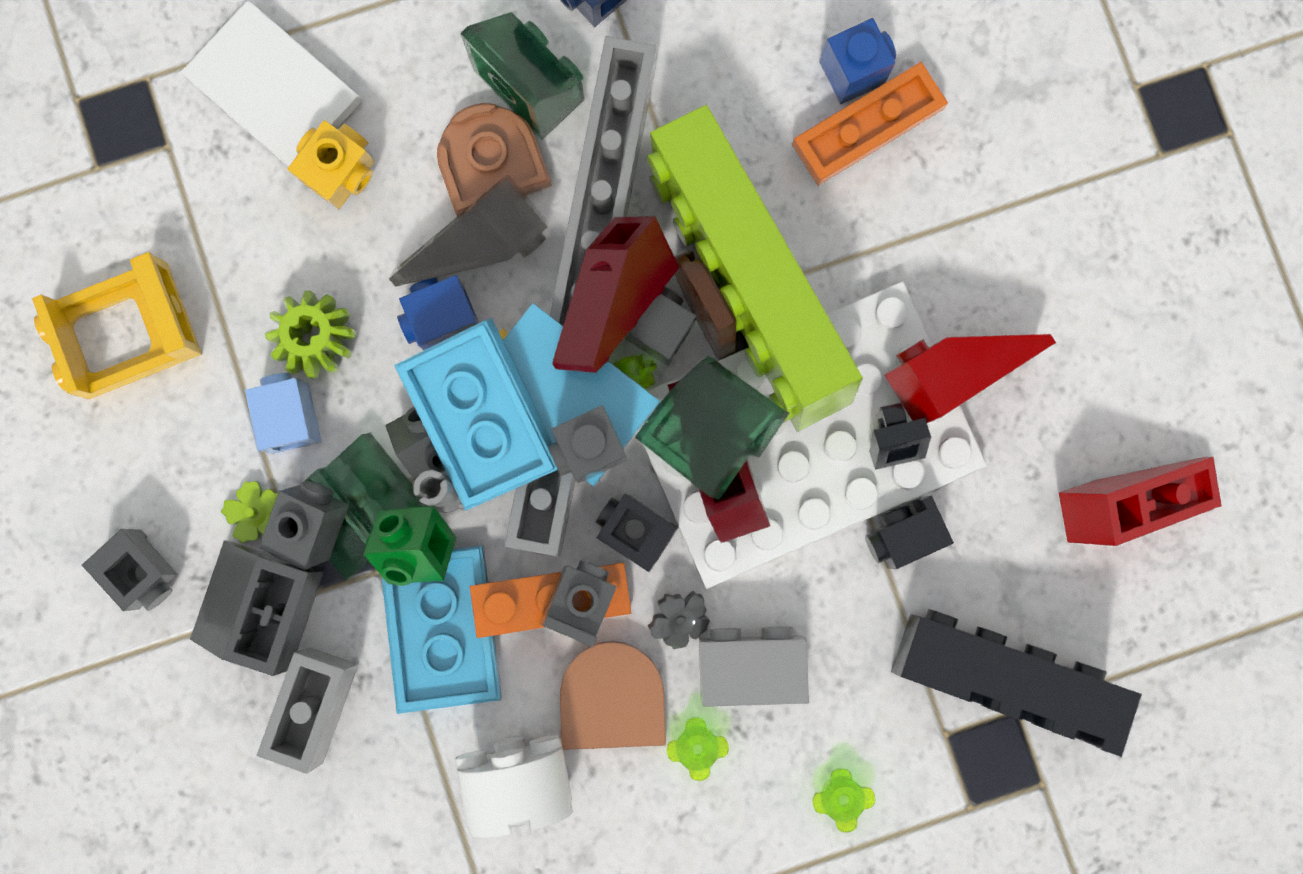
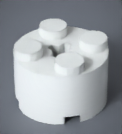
M560 735L540 737L529 742L530 745H525L524 737L522 736L507 738L493 743L495 751L493 753L487 754L485 750L455 757L466 822L472 837L499 838L511 836V828L528 824L530 831H534L558 823L573 813L572 795Z

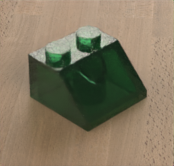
M512 12L469 25L460 33L474 72L514 113L526 120L532 131L541 140L584 101L581 82L584 77L569 58L562 56L558 59L546 47L549 44L546 36L533 22L527 21L523 24Z

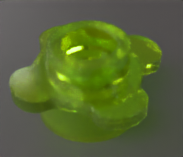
M642 354L622 358L613 363L616 368L644 389L656 383L653 371L657 369V365L653 359L644 361Z
M699 717L688 719L685 723V730L682 731L678 739L670 741L667 745L668 758L672 762L683 764L689 770L690 777L695 781L706 780L710 776L711 766L718 758L725 757L729 751V744L726 738L715 736L706 728L705 721ZM696 744H700L703 747L702 752L699 754L693 752V746Z
M838 768L831 772L830 779L824 784L821 792L814 794L812 804L817 813H826L836 822V827L839 831L848 833L856 829L857 819L865 809L873 807L875 804V794L871 788L861 787L852 780V775L847 769ZM843 795L849 799L846 805L839 803V798Z

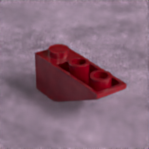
M656 216L614 217L586 249L552 361L555 369L597 373L608 362L613 351L628 332L637 325L640 317L655 298L663 292L666 284L678 271L679 266Z

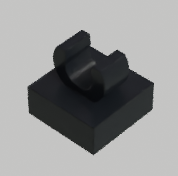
M901 403L880 407L882 418L878 419L879 429L873 430L869 450L875 470L926 458L931 440L926 419L922 418L907 422Z

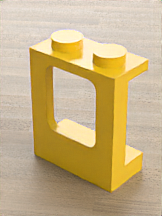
M147 252L129 259L133 270L57 300L42 294L32 298L38 314L34 317L35 328L41 339L50 346L55 360L51 365L53 376L57 384L67 394L92 399L202 355L167 262ZM128 299H134L151 340L149 351L99 372L92 373L87 366L74 331L76 321Z

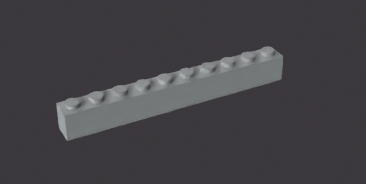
M605 36L550 312V317L562 326L566 319L586 249L614 217H627L656 69V45L610 36ZM556 470L515 489L504 547L555 557L561 556L575 486V479L571 472L561 476L559 471Z

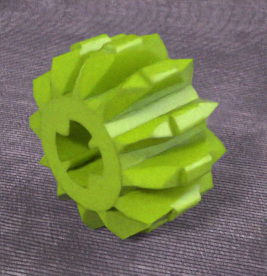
M304 291L301 304L291 296L284 297V306L288 310L285 315L277 311L269 313L270 319L279 324V328L271 329L264 333L268 341L278 344L270 353L271 357L278 362L286 361L285 370L293 375H297L304 368L307 377L317 379L320 374L321 364L330 373L337 372L338 365L333 357L339 354L343 358H350L352 351L342 345V341L351 340L356 337V331L353 328L343 326L351 317L349 311L345 308L335 309L336 299L328 294L318 301L316 294L312 291ZM313 325L320 332L319 335L312 336L310 344H308L302 338L303 335L311 333Z

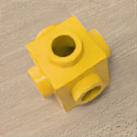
M323 120L317 129L311 128L303 135L296 148L298 155L287 170L300 182L340 210L351 194L358 195L368 185L373 175V170L370 168L375 161L365 150L369 142L359 133L344 123L338 130Z

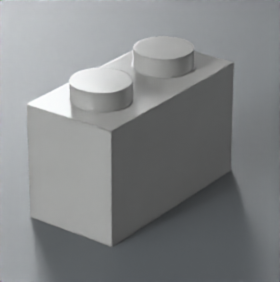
M763 627L762 637H741L740 628L710 629V638L699 639L700 696L703 707L809 703L807 639L802 636H793V627Z
M311 647L294 652L256 756L306 774L323 764L359 664Z

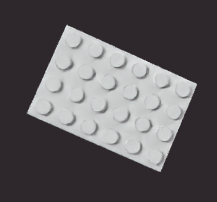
M903 281L827 314L863 379L851 405L799 432L796 431L791 420L784 423L781 421L769 397L774 392L766 375L759 378L756 376L744 350L647 391L657 398L660 403L638 430V435L705 589L988 467L959 405L943 417L927 423L931 440L926 458L877 470L874 468L869 450L873 430L879 429L878 419L882 418L880 407L901 403L884 375L901 365L896 355L922 339H924L928 347L932 346ZM716 368L771 525L770 527L720 543L707 517L667 386ZM904 408L907 422L912 421V419L910 418V416Z

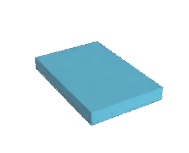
M532 303L504 338L503 342L552 443L557 442L551 430L552 428L603 405L624 449L656 409L660 401L609 361L597 373L555 369L552 361L563 326ZM606 471L586 481L595 487Z
M492 318L394 365L465 511L558 470L548 449V446L553 443Z
M483 545L453 549L443 581L416 582L399 586L394 584L388 585L382 578L397 714L499 701L502 699L495 636L476 638L469 587L471 585L488 583Z

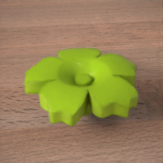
M245 481L242 488L236 491V496L240 501L225 500L221 513L226 516L228 524H237L233 531V538L238 539L240 543H246L250 540H258L260 533L264 535L278 493L271 489L263 492L258 481Z

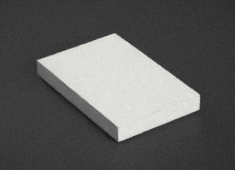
M249 0L240 7L180 72L287 167L298 155L296 152L297 145L309 129H317L323 120L337 129L362 102L357 93Z

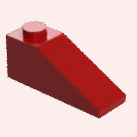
M1051 334L947 337L928 347L924 339L896 355L901 365L884 376L912 421L925 418L926 422L929 423L943 417L1054 345L1056 341Z
M1201 457L1102 478L1058 492L1068 543L1118 546L1222 506L1214 457Z

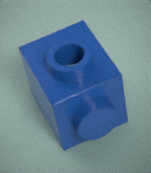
M871 18L828 38L819 62L840 104H843L886 83L896 63V50L889 34L886 31L880 32L874 18Z
M457 275L440 282L437 278L422 280L409 288L410 294L399 298L404 310L403 314L397 316L400 328L409 344L417 342V345L423 351L479 324L466 289Z

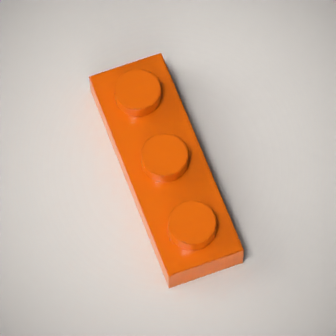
M921 61L795 137L792 146L819 186L943 111L948 101Z
M624 563L598 566L609 571L606 582L617 586L604 618L632 614ZM561 572L469 586L476 638L545 628L539 623ZM584 590L576 592L572 598L573 607L577 611L587 610L591 605L590 594Z

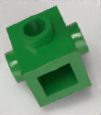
M434 506L378 511L363 554L388 585L405 586L416 582L443 581L457 537Z

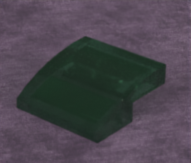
M707 356L672 388L645 421L635 438L709 497L720 500L749 455L760 458L789 415V412L714 358Z
M371 433L361 434L327 467L315 470L304 481L319 483L330 488L333 491L332 497L349 504L329 558L330 562L345 580L352 578L370 564V561L363 553L378 511L429 506L419 501L422 498L421 496H415L412 483Z

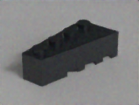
M928 609L925 618L910 614L891 670L892 673L971 703L972 701L985 708L1017 720L1029 721L1031 724L1072 740L1077 738L1105 752L1122 757L1142 696L1141 693L1104 681L1107 672L1078 661L1075 662L1073 669L1055 664L1057 654L1030 644H1026L1024 652L1007 647L1005 644L1008 637L979 626H977L975 635L956 629L958 619L931 609Z

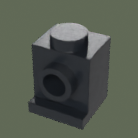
M624 494L620 502L611 497L595 522L603 527L596 537L597 539L647 572L653 569L679 528L628 494ZM632 519H637L644 525V534L639 539H632L626 533V525Z
M932 495L912 501L916 509L915 512H911L909 506L905 505L879 517L883 526L865 535L867 546L878 564L884 561L887 569H899L954 544Z

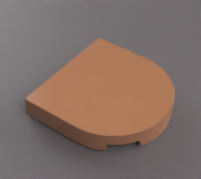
M475 104L456 113L451 118L449 125L442 134L440 143H438V165L458 219L552 186L529 124L520 115L518 116L506 108L496 106V104Z
M609 641L595 644L593 647L590 646L574 658L563 676L560 688L561 742L563 750L666 746L663 683L658 669L645 653L630 644Z

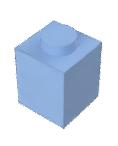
M279 373L261 378V386L245 389L258 451L275 454L322 443L308 383L292 378L290 373Z

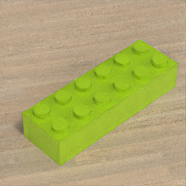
M705 104L651 131L652 153L647 155V160L654 174L649 177L654 192L662 204L671 203L677 216L673 219V224L681 241L686 247L691 244L694 245L700 259L707 267L736 319V332L741 330L749 345V348L744 350L747 360L758 378L766 375L774 392L769 397L781 421L784 423L791 420L794 428L799 432L851 405L863 377L708 105Z

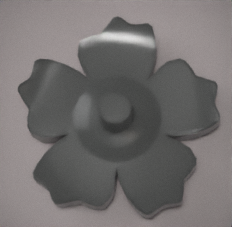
M691 591L683 599L680 594L670 595L665 593L664 597L657 602L662 613L654 614L652 622L647 625L653 638L663 639L666 645L671 646L673 649H678L688 645L689 635L692 639H697L707 630L710 620L704 615L706 607L704 606V598L701 594Z

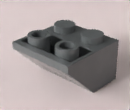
M224 540L190 640L224 661L271 676L287 672L293 653L298 650L324 571L314 568L302 570L274 555Z

